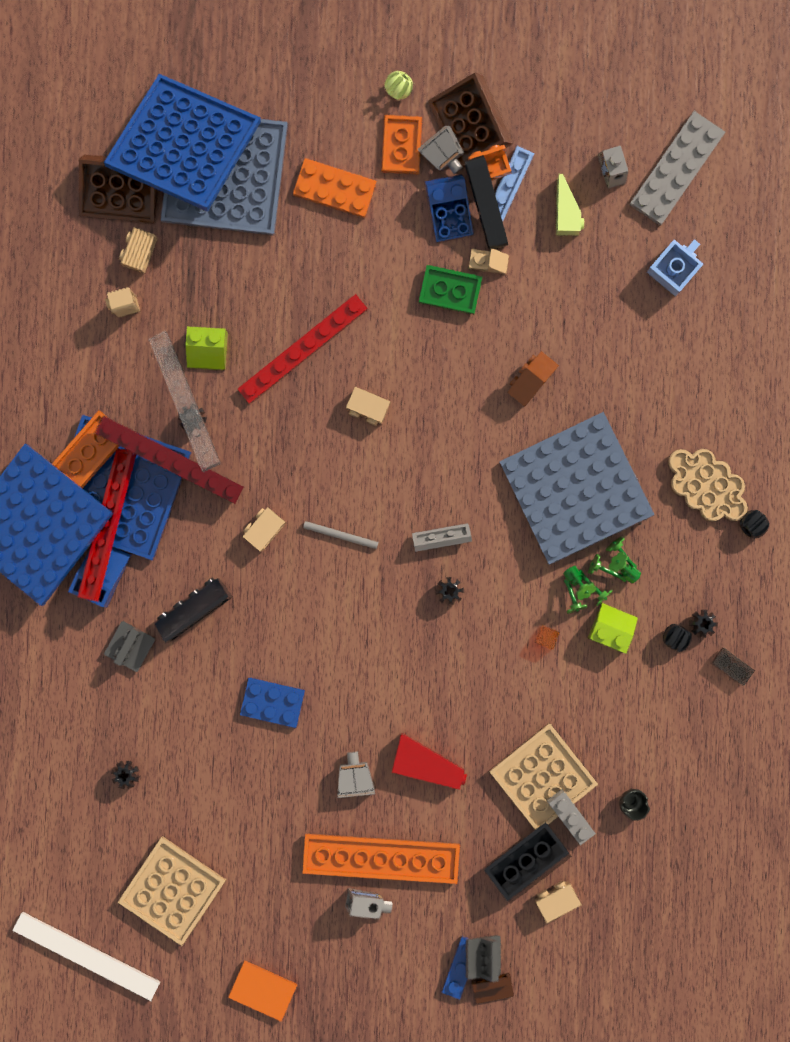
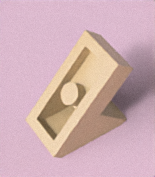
M471 249L469 269L506 274L509 255L495 249H491V251Z

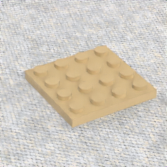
M550 723L489 770L535 830L545 822L550 824L558 817L547 800L561 789H563L574 804L598 785Z
M162 836L118 903L182 946L226 879Z

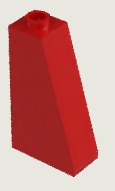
M401 733L392 773L459 790L461 785H465L467 774H464V768L408 735Z

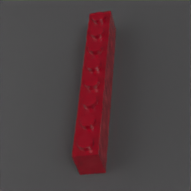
M102 416L94 432L234 504L244 488L106 416Z

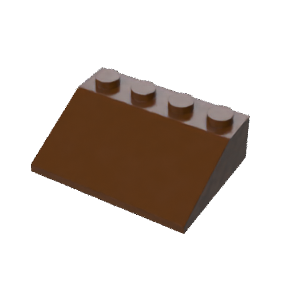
M473 73L428 100L440 130L444 126H450L464 152L457 159L462 167H465L464 161L468 160V157L474 152H484L495 145H505V148L513 144L484 75Z
M84 154L79 159V216L145 223L155 222L157 189L105 167L104 161L107 158L106 156Z

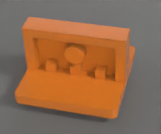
M495 145L487 151H477L468 157V160L482 155L485 157L491 181L512 173L505 154V145Z

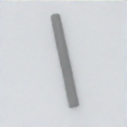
M305 521L303 526L307 530L373 549L378 547L379 542Z

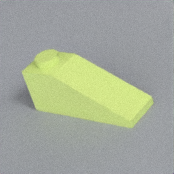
M559 174L557 178L556 235H579L580 231L584 230V218H581V211L564 175Z

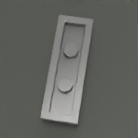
M468 523L412 533L415 552L472 542Z
M563 789L547 800L580 846L596 834Z

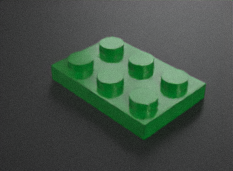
M427 265L419 303L474 315L482 276Z

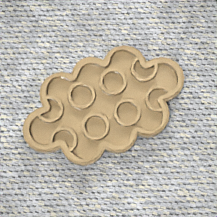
M680 449L670 455L668 465L675 474L671 479V488L675 494L685 496V502L689 508L700 509L702 517L707 521H717L723 516L731 521L743 518L748 510L747 503L741 497L745 490V484L740 476L731 474L730 466L726 462L716 461L714 454L707 449L697 450L693 454Z

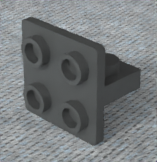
M122 621L104 655L115 660V664L119 666L124 665L138 672L156 639Z
M493 935L467 939L466 978H483L491 982L499 981V975L501 974V937Z

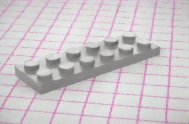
M694 111L633 198L630 206L661 226L725 134V131Z

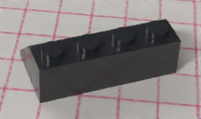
M220 578L209 579L204 583L205 587L202 590H194L188 595L190 597L185 602L181 600L173 606L174 610L169 614L164 612L157 617L159 621L155 623V626L165 643L172 642L233 597Z
M545 822L484 870L506 901L511 904L572 856Z

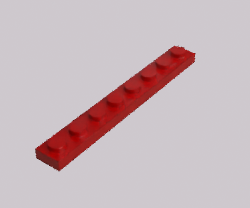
M356 294L353 295L241 385L238 391L251 404L366 312L368 308Z
M118 448L114 456L102 502L114 514L92 541L78 598L96 602L99 600L136 454L127 449Z

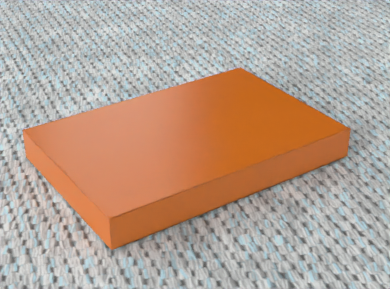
M384 115L382 173L419 174L420 152L418 148L421 147L422 117Z
M244 960L228 998L282 1021L297 983Z

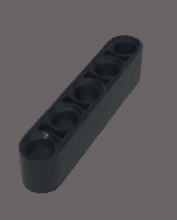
M482 155L464 161L489 251L508 246L507 236L485 157Z

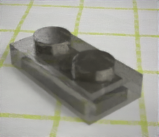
M723 647L711 662L742 686H745L755 672L754 669Z

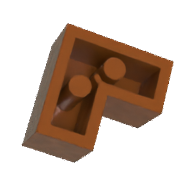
M542 351L537 356L533 354L520 369V377L516 375L509 383L512 387L507 393L525 407L559 365Z

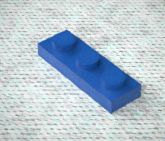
M461 936L442 988V993L457 999L461 998L467 982L466 940L469 938Z

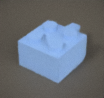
M694 239L686 247L673 240L649 268L647 273L676 297L703 265L694 253L700 244Z

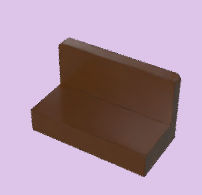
M510 973L500 974L499 981L495 982L483 978L471 980L477 1004L514 996Z

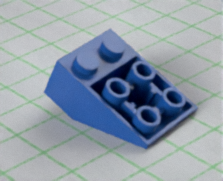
M463 175L425 181L436 242L473 235Z
M112 547L98 602L88 601L103 608L108 607L131 557L130 554ZM89 552L77 571L68 591L76 596L79 594Z

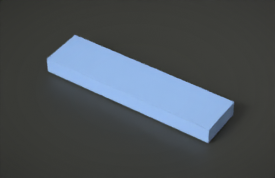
M519 146L516 147L509 162L512 173L502 177L495 192L502 222L534 156V153Z

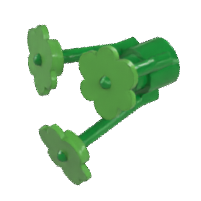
M622 536L606 548L607 551H619L617 556L611 559L609 569L601 566L598 554L594 556L588 569L589 574H593L594 571L600 569L621 579L623 582L628 581L631 584L635 583L641 576L637 565L631 561L621 548L622 542L625 540Z
M576 566L570 567L563 573L566 578L564 583L568 588L573 603L570 606L571 609L567 610V614L587 608L586 604L577 603L571 584L573 586L579 584L580 586L579 591L576 593L578 600L588 598L592 593L596 592L599 595L597 606L607 600V597L612 593V590L608 593L606 591L602 593L584 575L582 570L579 571Z

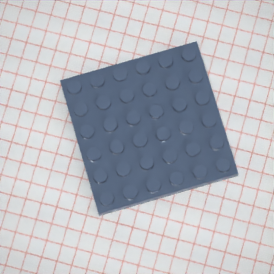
M261 119V123L208 212L164 193L161 222L274 235L288 122Z
M604 412L499 461L549 565L655 515Z

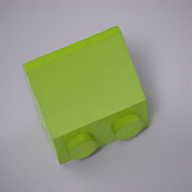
M187 326V368L225 370L228 337L226 329Z
M602 603L588 639L626 654L634 636L638 617Z

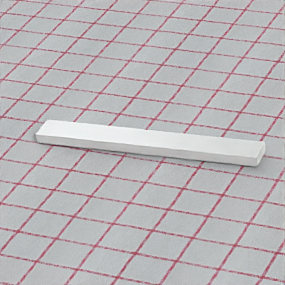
M24 912L21 913L13 929L14 932L150 1001L160 984V981Z

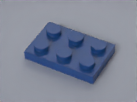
M249 677L240 715L297 728L305 690Z

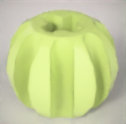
M394 71L387 76L385 89L391 97L401 100L411 94L413 82L406 73Z

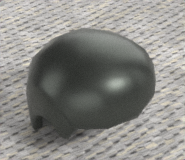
M630 789L624 792L619 801L621 812L631 820L639 821L645 818L650 811L648 797L639 789Z

